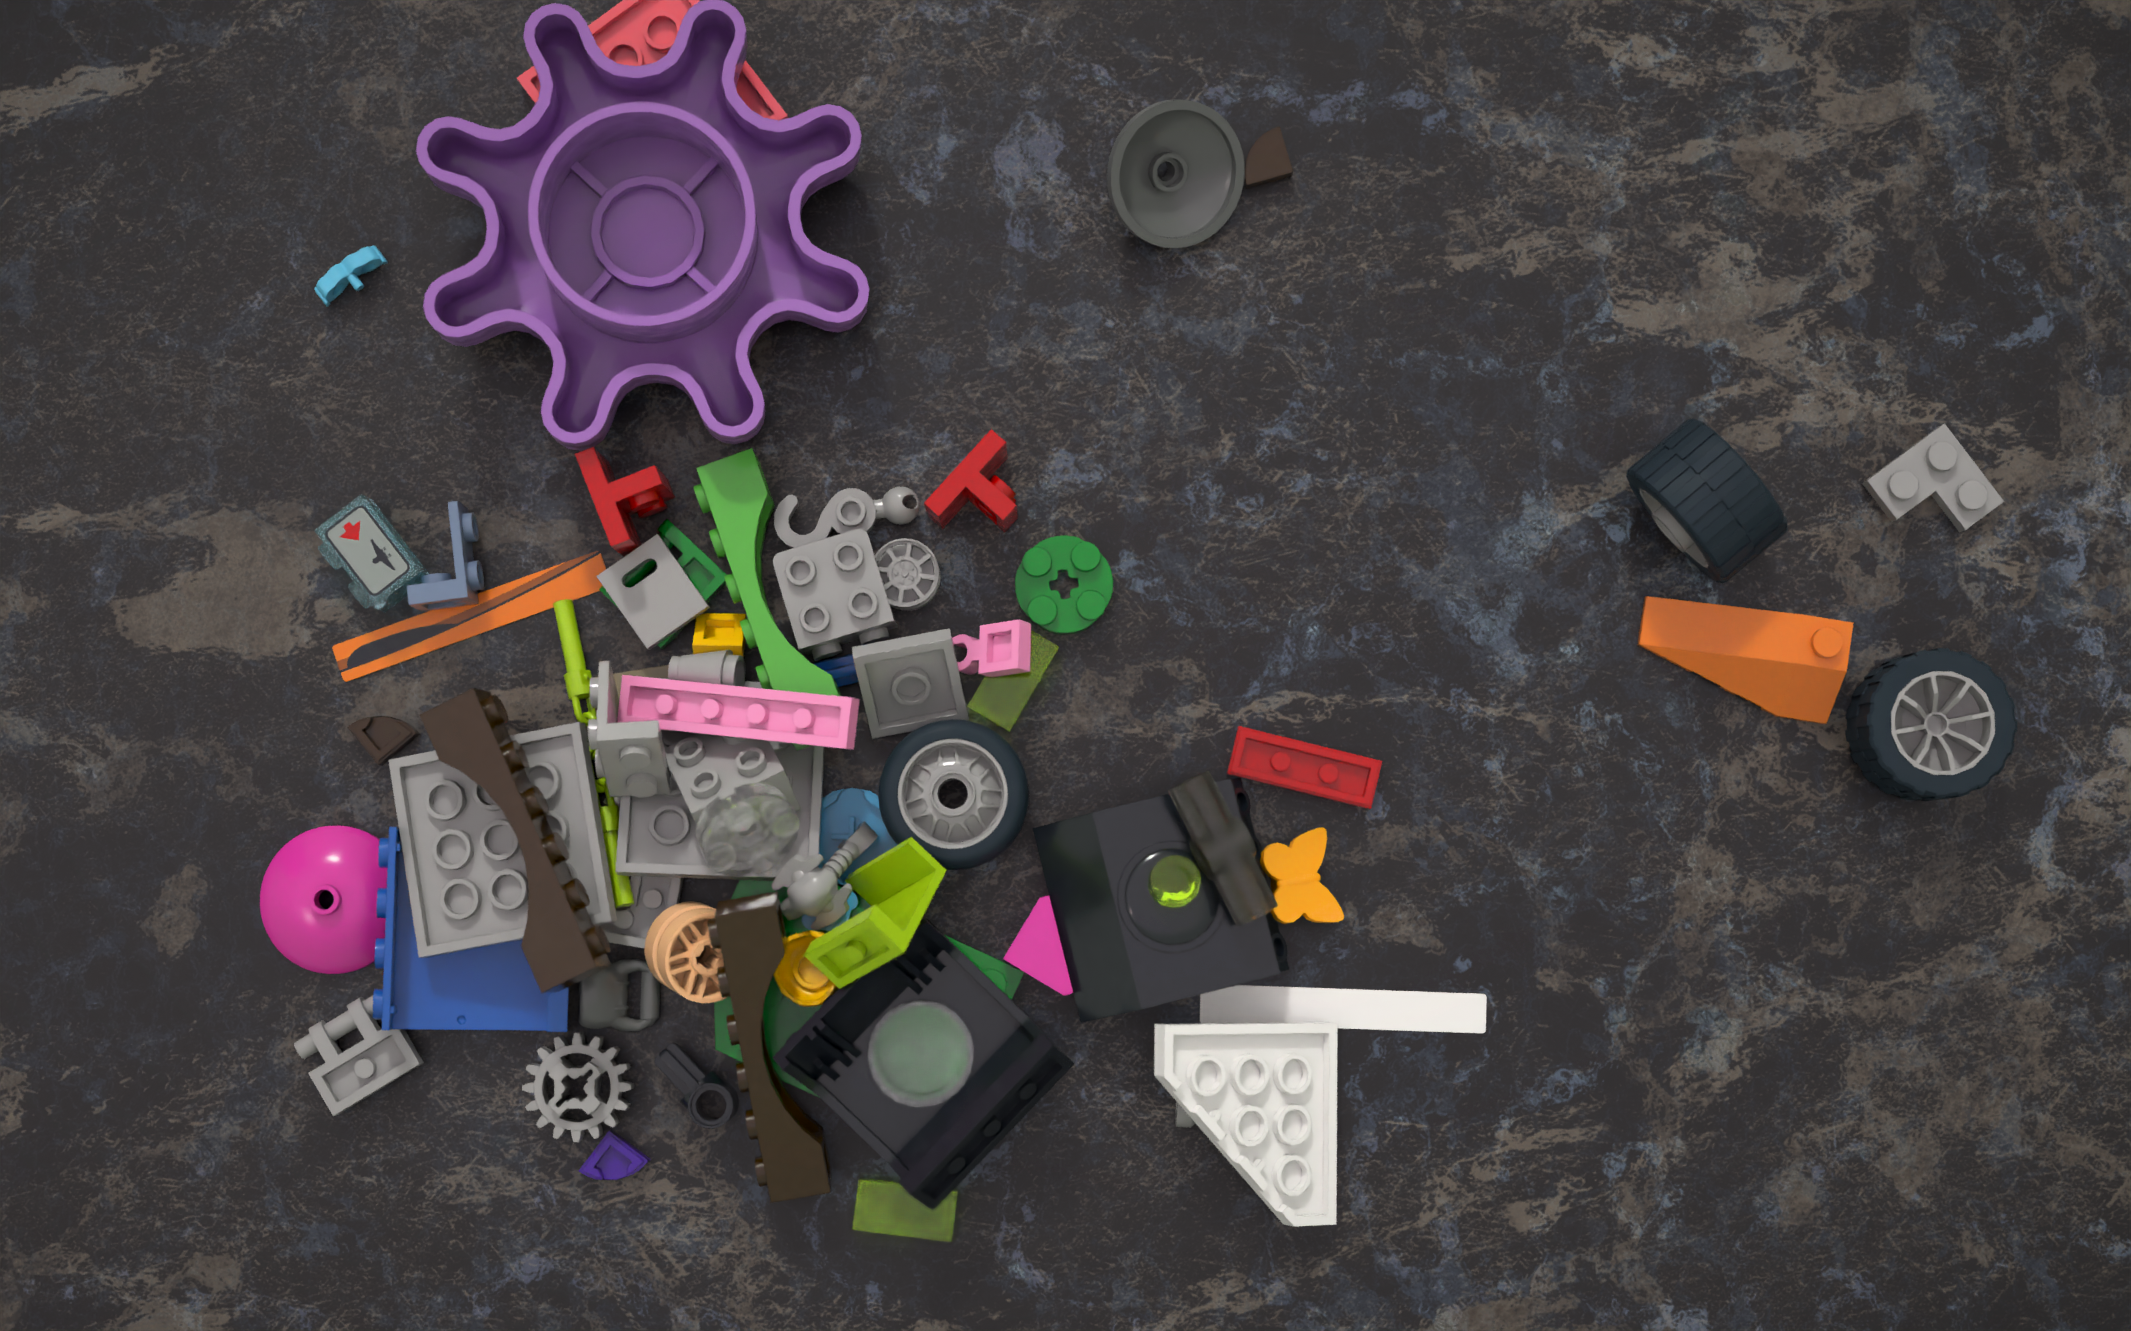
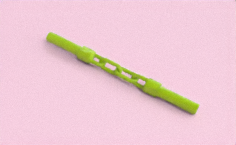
M560 600L553 603L567 670V673L564 674L568 699L572 700L574 714L578 722L585 723L588 726L589 719H597L596 709L592 708L590 701V678H592L591 670L586 669L573 600ZM586 699L588 712L582 713L579 700ZM590 749L591 762L595 760V750ZM594 774L615 908L630 906L634 904L629 876L617 875L615 872L619 806L615 805L614 797L609 795L605 777L596 780ZM605 792L607 805L601 807L598 793Z

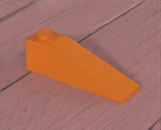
M1646 596L1644 597L1638 645L1689 672L1692 671L1714 682L1721 689L1733 695L1741 696L1775 717L1827 724L1847 672L1854 623L1803 614Z

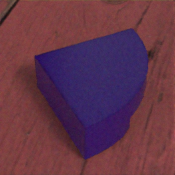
M611 1129L579 1169V1172L596 1180H618L636 1173L651 1159Z

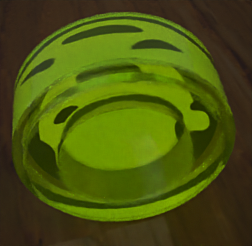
M1171 855L1161 859L1152 868L1148 877L1150 894L1156 902L1168 908H1179L1188 904L1198 894L1201 885L1200 873L1195 864L1179 855Z

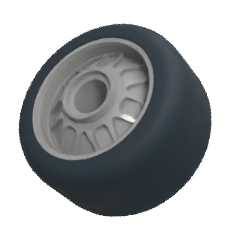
M950 719L924 725L911 732L898 743L883 767L879 782L878 798L885 827L897 845L912 837L946 870H962L977 867L993 860L1011 845L1020 832L1026 818L1029 789L1023 765L1014 749L1004 738L981 724L966 720ZM951 780L964 783L968 790L966 802L961 807L955 809L945 807L939 798L941 787Z

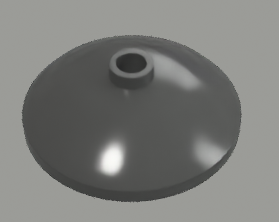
M1172 99L1157 102L1146 107L1131 118L1123 127L1114 142L1109 156L1107 187L1116 215L1133 235L1159 247L1184 248L1208 239L1228 221L1239 202L1245 175L1241 144L1227 120L1214 109L1204 104L1183 99ZM1165 162L1167 173L1160 179L1157 173L1158 167Z

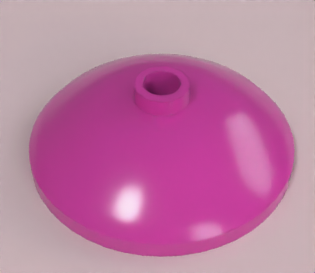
M318 827L290 840L272 859L261 885L260 912L263 925L270 940L291 962L307 970L324 974L349 973L365 968L375 962L376 938H385L386 918H377L378 888H387V868H379L378 864L380 840L378 837L354 827ZM325 890L330 891L334 897V902L328 909H324L319 903V896Z

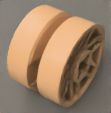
M687 901L675 904L664 910L650 926L644 949L646 963L652 975L660 983L684 998L697 1003L717 1002L727 997L722 998L717 974L718 967H724L721 948L713 950L708 930V919L715 918L716 909L704 903Z

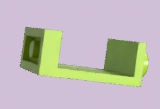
M910 837L848 874L845 882L850 884L871 907L813 940L804 956L840 989L903 954L947 870L916 840Z

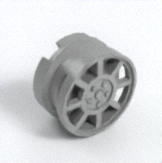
M902 538L888 542L875 554L876 562L889 604L892 608L901 611L917 610L927 605L934 598L940 586L941 573L935 555L926 545L917 540Z

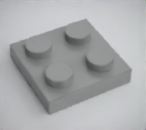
M950 628L852 647L853 661L872 739L911 732L924 725L941 720H969Z

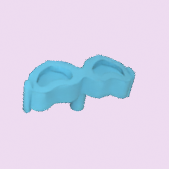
M375 245L361 248L357 252L346 256L341 263L331 267L318 280L314 290L326 307H328L330 302L344 291L349 282L356 291L361 290L364 285L358 276L370 272L382 264H387L388 261Z

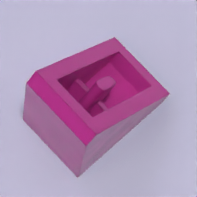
M1050 896L1039 898L1003 959L1064 996L1072 994L1073 989Z

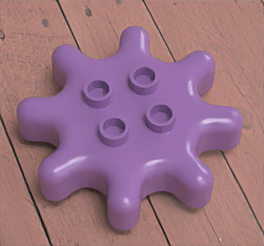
M703 0L689 8L681 22L674 44L667 55L655 63L642 66L618 64L606 57L596 44L584 18L570 6L558 3L541 6L530 15L525 23L523 35L527 52L541 85L538 101L530 113L514 126L503 129L487 128L461 118L446 116L430 122L418 136L416 146L418 160L434 185L447 193L469 200L484 210L487 225L485 244L478 256L466 265L440 276L427 289L423 303L426 319L442 339L456 346L468 347L476 345L499 334L511 331L530 333L547 345L553 358V368L543 397L541 415L544 426L553 438L568 449L582 451L595 447L602 442L611 428L618 406L625 395L638 386L651 383L674 385L684 391L694 403L704 426L716 439L730 444L746 442L758 434L764 424L766 412L762 391L749 363L751 349L759 336L775 323L787 320L803 322L825 331H847L859 324L867 312L869 285L867 277L862 270L852 262L824 252L814 246L804 234L801 223L802 208L808 198L819 189L846 177L859 162L862 139L859 123L851 112L841 106L830 104L817 106L794 117L782 120L764 118L751 110L738 95L736 89L747 54L746 27L744 19L736 7L724 0Z

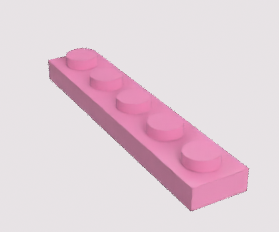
M622 675L617 723L659 720L660 729L854 750L860 699Z

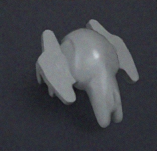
M865 821L858 826V829L847 840H843L839 844V850L825 863L823 868L817 867L824 860L820 854L806 858L796 854L783 866L773 881L772 888L775 891L783 886L788 888V897L781 902L782 913L788 921L795 920L804 914L810 917L815 916L816 920L812 923L811 928L816 931L834 923L850 909L847 900L853 888L850 884H845L838 890L837 880L850 867L852 861L858 858L878 837Z

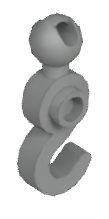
M905 486L891 488L884 494L883 499L873 500L866 492L860 489L847 488L839 491L831 498L821 512L816 528L811 533L799 535L790 526V519L799 507V501L796 496L787 495L778 504L774 513V527L778 537L789 548H795L828 538L833 529L838 534L854 529H863L868 534L873 529L877 519L887 518L888 521L894 524H907L917 517L920 510V501L917 494ZM914 498L917 501V505L914 509H910L904 506L905 502Z

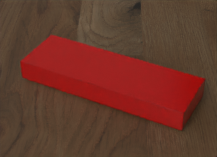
M1238 726L1226 774L1371 809L1382 761Z

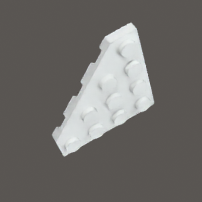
M1338 1023L1155 1024L1154 1076L1284 1225L1294 1227L1336 1225Z

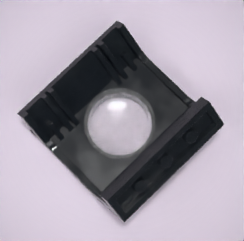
M922 917L903 954L838 989L823 1002L821 1008L797 1032L788 1038L785 1045L772 1057L783 1071L813 1091L861 1136L901 1178L898 1182L907 1193L932 1211L940 1205L1074 1065V1062L1014 1001L932 922Z

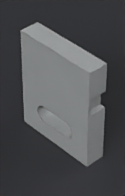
M656 534L596 576L648 650L654 648L710 608L659 534ZM656 561L657 569L655 572L633 587L625 586L627 576L647 562Z

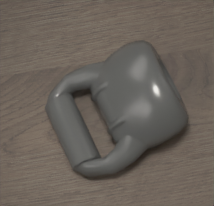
M638 958L621 959L612 962V966L579 981L578 1022L585 1028L603 1029L610 1027L622 1032H637L653 1026L660 1018L661 983L652 975L646 961ZM636 971H641L640 1019H633L627 1016V1010L629 1009V1006H627L628 985L630 984L628 974Z

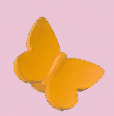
M1315 828L1295 837L1290 842L1289 847L1277 842L1267 845L1261 852L1260 864L1266 875L1271 878L1273 894L1270 899V913L1276 921L1282 924L1295 922L1301 915L1305 919L1317 923H1336L1344 919L1343 911L1337 900L1319 882L1321 876L1318 870L1322 864L1327 844V831L1325 828Z

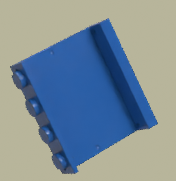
M389 827V838H380L378 852L379 868H387V888H378L376 907L377 918H386L385 938H376L375 969H384L383 989H374L373 1019H382L381 1030H531L567 1032L569 987L559 992L541 993L522 950L521 944L523 939L419 958L399 828Z

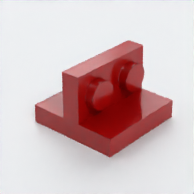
M992 429L924 502L928 517L942 529L968 501L1004 533L1018 519L1017 505L1015 504L1017 501L1014 498L1016 493L999 477L993 475L1008 458L1006 442Z
M594 447L576 453L575 456L609 543L613 549L625 557L642 545L630 515L638 513L639 518H645L657 514L667 508L665 501L675 498L669 480L655 465L616 480L609 461Z

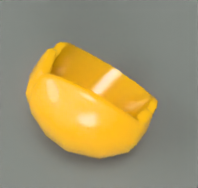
M809 930L789 936L787 938L785 955L773 974L781 994L799 1006H820L839 989L804 956L810 943L825 934L822 931Z

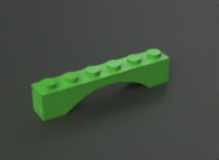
M753 448L697 467L701 484L693 486L703 514L712 512L717 528L710 530L709 535L718 558L727 556L732 573L725 575L724 578L734 604L742 601L748 618L740 621V625L748 647L752 649L758 646L763 664L756 666V672L762 688L841 696L838 685L832 675L809 662L789 644L778 629L768 607L762 578V551L766 528L775 505ZM792 743L797 751L812 746Z

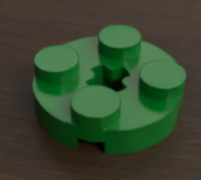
M1054 536L1040 541L1025 553L1016 572L1015 592L1021 610L1034 624L1049 633L1070 635L1088 629L1103 615L1112 597L1113 577L1107 560L1094 544L1074 536ZM1059 572H1067L1069 579H1077L1079 587L1071 589L1070 598L1063 599L1060 597L1059 591L1050 589V582L1058 579Z

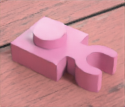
M1019 619L980 625L979 639L965 634L952 638L953 645L967 648L965 659L957 662L959 672L971 675L978 672V674L991 678L1030 672L1031 623Z

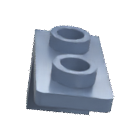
M459 501L448 502L456 579H451V574L436 573L422 576L421 584L407 585L408 603L420 612L479 604L477 590H483L484 576L480 561H474L472 542H477L479 539L478 524L474 512L469 513L468 508Z

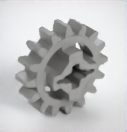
M576 1032L572 1038V1045L568 1044L563 1035L554 1038L556 1049L554 1052L545 1046L537 1050L539 1057L543 1060L542 1064L531 1063L526 1067V1070L535 1076L534 1082L522 1085V1091L534 1093L535 1100L525 1106L526 1110L534 1111L539 1109L543 1115L536 1124L539 1128L550 1123L555 1125L553 1138L559 1139L567 1130H571L573 1142H580L583 1140L585 1130L588 1129L592 1137L596 1139L603 1135L602 1122L612 1128L620 1123L614 1113L615 1109L626 1111L630 1108L631 1104L621 1098L622 1092L634 1089V1083L622 1081L621 1075L631 1068L630 1063L617 1065L614 1059L618 1055L620 1048L615 1046L607 1051L601 1049L603 1036L597 1035L591 1040L590 1044H586L584 1033ZM572 1053H582L593 1057V1059L586 1065H574L569 1059L566 1060L564 1056ZM592 1073L583 1088L587 1096L581 1094L564 1102L570 1095L569 1091L574 1086L570 1077L577 1079ZM606 1073L609 1075L611 1085L609 1099L602 1093V1077ZM548 1075L554 1080V1097L551 1100L548 1098L546 1087ZM571 1109H583L588 1115L591 1114L593 1118L573 1120L563 1115Z

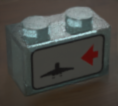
M363 494L359 495L314 530L323 541L318 550L335 570L341 567L344 568L353 580L348 585L350 592L366 609L372 605L375 609L386 613L408 596L407 585L421 584V577L430 574L375 502Z

